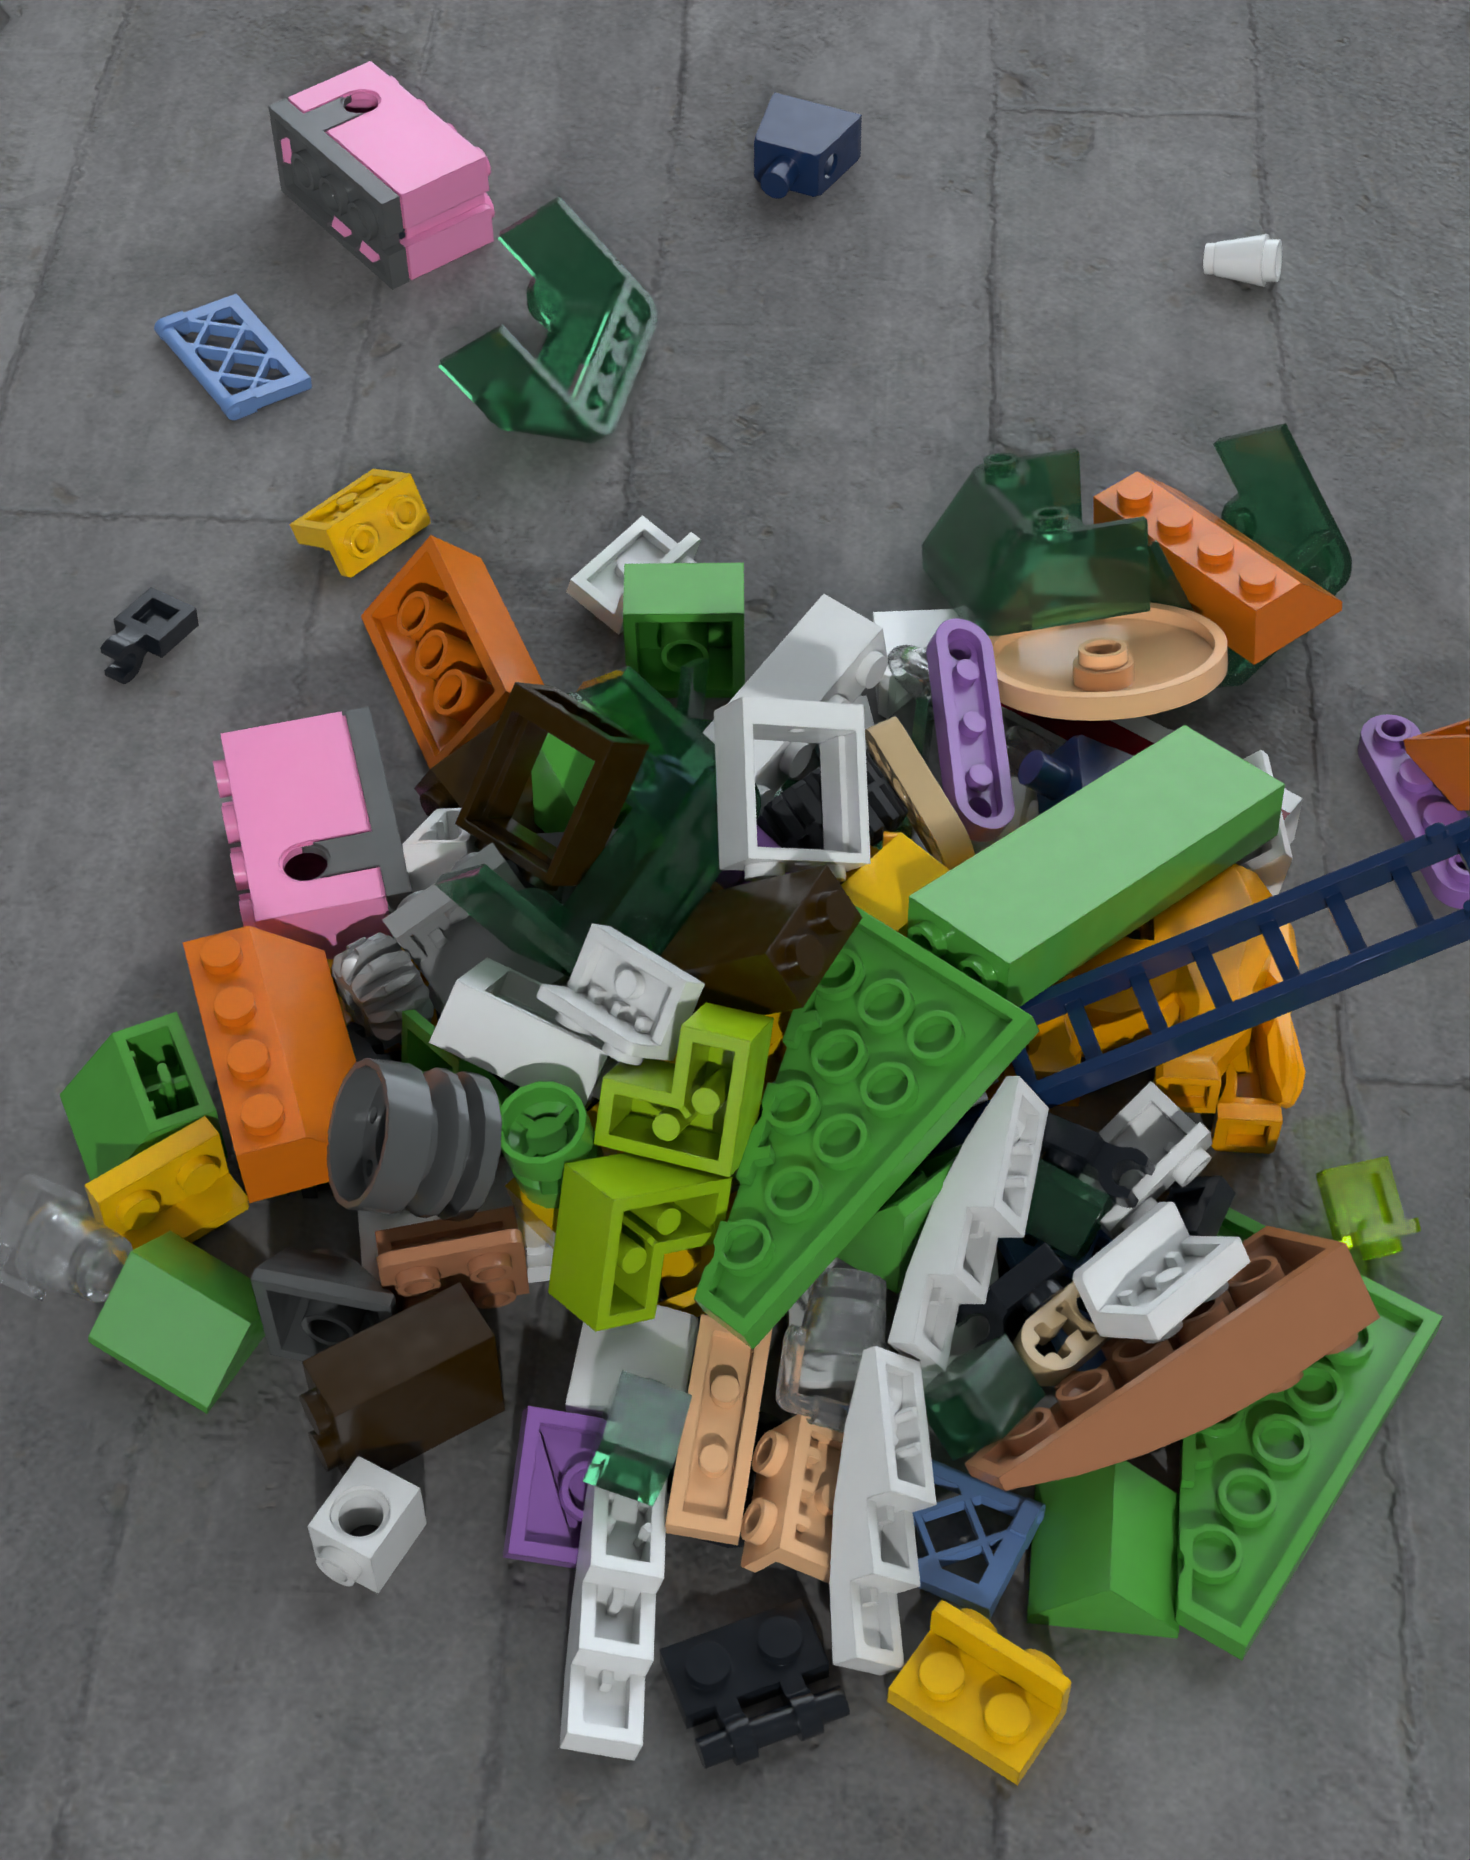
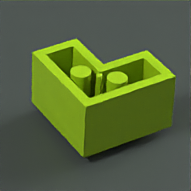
M706 1002L681 1025L675 1064L643 1058L641 1065L638 1066L620 1061L602 1078L593 1144L731 1177L741 1163L752 1127L758 1122L774 1018Z
M627 1152L565 1163L548 1293L595 1332L655 1319L664 1254L714 1244L713 1241L720 1221L726 1222L732 1177Z

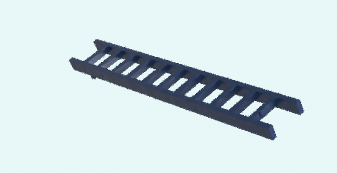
M1470 816L1446 826L1440 822L1432 824L1425 829L1424 835L1047 988L1019 1008L1032 1015L1036 1025L1068 1013L1086 1061L1038 1080L1025 1047L1012 1061L1016 1075L1020 1076L1050 1109L1470 940V900L1463 904V909L1434 920L1411 874L1458 854L1470 874ZM1393 881L1416 928L1367 947L1345 900ZM1328 908L1349 955L1300 974L1279 927ZM1262 934L1283 981L1232 1001L1212 954ZM1196 962L1216 1009L1168 1028L1148 980ZM1132 987L1151 1035L1103 1054L1084 1006ZM991 1099L971 1107L926 1158L963 1144ZM760 1105L758 1121L762 1116V1105Z

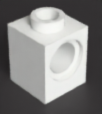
M358 1456L308 1525L316 1564L321 1571L339 1584L353 1586L357 1582L378 1594L427 1524L420 1487ZM362 1525L378 1526L377 1530L366 1536L357 1537L349 1535L354 1529Z

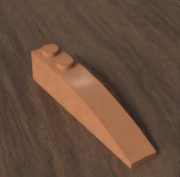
M1271 1226L1264 1227L1242 1242L1251 1262L1228 1281L1229 1287L1222 1295L1202 1303L1182 1320L1183 1327L1178 1333L1157 1343H1145L1142 1339L1112 1337L1101 1347L1107 1359L1096 1369L1072 1371L1054 1387L1057 1403L1050 1409L1038 1407L1025 1411L965 1463L970 1475L1004 1491L1078 1476L1148 1454L1209 1428L1270 1393L1281 1392L1296 1385L1302 1379L1303 1371L1325 1355L1339 1353L1352 1346L1358 1339L1357 1333L1380 1318L1346 1243Z

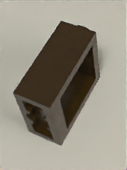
M515 682L455 824L477 838L474 845L480 851L493 842L502 857L524 869L522 877L539 888L558 891L559 886H588L650 744L554 686ZM548 733L595 761L558 847H555L511 818Z

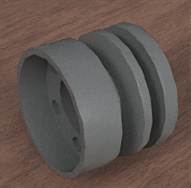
M365 1058L356 1062L342 1081L334 1101L328 1129L327 1167L329 1184L336 1201L349 1210L392 1214L405 1208L416 1217L429 1218L436 1215L442 1220L457 1222L472 1218L485 1203L495 1180L501 1152V1112L498 1095L490 1080L479 1073L461 1071L454 1074L447 1069L437 1067L422 1073L419 1068L409 1063Z

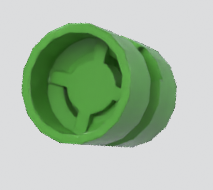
M537 1081L520 1087L507 1097L500 1108L502 1119L501 1150L511 1167L520 1190L531 1202L542 1207L559 1209L565 1163L603 1157L604 1154L601 1146L593 1144L595 1130L592 1127L582 1099L570 1087L557 1082Z

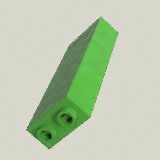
M1183 725L911 894L908 906L907 938L1017 1007H1020L1277 836L1285 784L1188 726Z

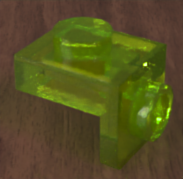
M1388 1156L1324 1169L1315 1174L1333 1240L1346 1243L1349 1251L1360 1249L1363 1261L1403 1252L1404 1248L1401 1239L1422 1231L1418 1217L1405 1219Z

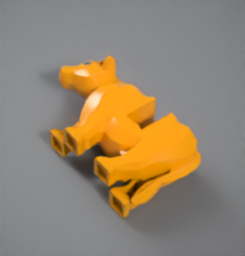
M884 831L882 848L899 832ZM870 845V859H871L878 851H880L878 848H876V847H874V846H871V845ZM1235 863L1140 926V939H1131L1125 936L1052 986L1272 897V894L1256 872ZM859 868L846 872V880ZM1288 923L1279 928L1299 969L1295 933L1291 923ZM1262 934L1212 954L1232 1001L1283 981ZM1196 962L1148 980L1168 1028L1216 1009ZM1132 987L1084 1006L1103 1054L1151 1035ZM1292 1011L1155 1067L1153 1083L1183 1112L1215 1113L1211 1130V1147L1215 1151L1263 1154L1275 1152L1283 1124L1281 1107L1287 1109L1295 1105L1302 1092L1306 1073L1299 1042L1291 1019ZM1068 1013L1037 1025L1039 1032L1027 1044L1026 1050L1038 1080L1081 1063V1057H1084ZM1012 1062L997 1078L998 1082L986 1090L989 1100L992 1099L1006 1076H1017ZM1080 1097L1058 1106H1079Z

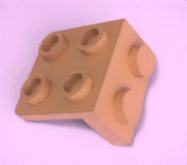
M514 1205L476 1212L472 1218L460 1222L438 1219L375 1231L379 1255L376 1260L382 1288H387L395 1295L398 1313L459 1282L475 1306L482 1309L502 1307L513 1302L517 1295L530 1293L522 1232L518 1230Z

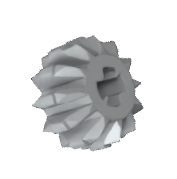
M381 932L367 939L364 936L347 945V950L334 956L332 978L337 984L336 992L345 1004V1011L350 1013L355 1023L365 1028L366 1037L374 1035L383 1043L384 1050L398 1043L402 1045V1011L415 1009L431 1023V1018L434 1016V1005L429 998L430 990L424 984L420 976V970L411 961L409 952L403 951L395 938Z

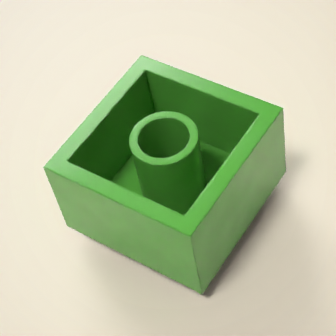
M744 563L624 564L623 627L626 674L636 682L644 698H733L745 684Z

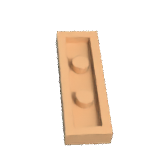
M701 1314L665 1522L666 1533L738 1545L772 1329L754 1349H751L709 1315Z

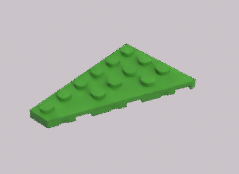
M857 906L855 907L862 916L861 921L804 1007L792 1011L782 1040L787 1048L775 1083L768 1082L761 1101L763 1108L762 1116L752 1127L736 1174L740 1186L727 1222L720 1221L713 1241L715 1247L714 1256L703 1270L694 1297L706 1314L751 1349H754L1039 1032L1032 1015Z
M1229 1208L1217 1236L1240 1237L1243 1242L1266 1226ZM1363 1275L1361 1277L1380 1318L1358 1332V1339L1352 1346L1339 1353L1325 1355L1303 1371L1302 1379L1291 1388L1277 1393H1270L1213 1426L1180 1440L1175 1621L1180 1626L1240 1660L1244 1659L1433 1341L1443 1316Z

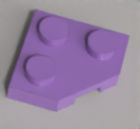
M527 1406L522 1412L503 1558L575 1569L592 1452L596 1440L600 1439L668 1452L670 1429Z

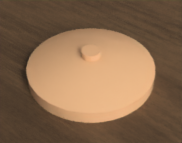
M1111 600L1061 605L1016 618L999 627L988 636L994 650L1000 702L1022 712L1055 719L1081 721L1118 720L1169 711L1194 702L1210 693L1223 681L1228 670L1227 638L1223 630L1216 623L1190 610L1160 603Z

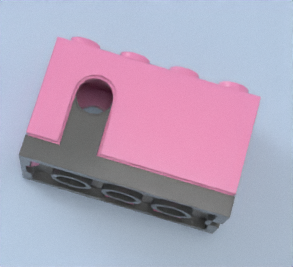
M372 61L288 97V100L285 98L268 106L281 191L392 290L409 282V278L414 280L494 241L492 218L495 211L493 203L486 193L489 191L488 176L491 173V167L486 154L482 149L468 142L450 123H445L421 99H416L393 76L387 75Z
M370 707L347 710L344 716H342L341 711L221 733L225 759L213 761L220 798L232 796L233 801L222 803L221 809L228 843L241 842V846L230 848L237 891L250 889V893L239 895L243 927L252 926L325 951L327 959H334V956L347 950V945L364 936L367 939L381 932L393 937L383 919L397 910L401 901L413 892L406 869L404 853Z

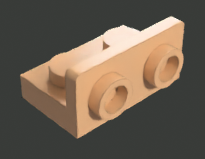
M800 1412L774 1429L767 1431L761 1437L752 1459L753 1470L757 1472L752 1502L743 1516L740 1531L742 1539L745 1540L741 1567L756 1573L778 1562L821 1581L830 1583L833 1504L844 1435L843 1429Z

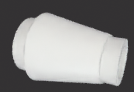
M1268 234L1219 241L1217 243H1206L1203 258L1205 275H1215L1265 287L1266 282L1279 281L1282 266V242L1280 239H1269Z

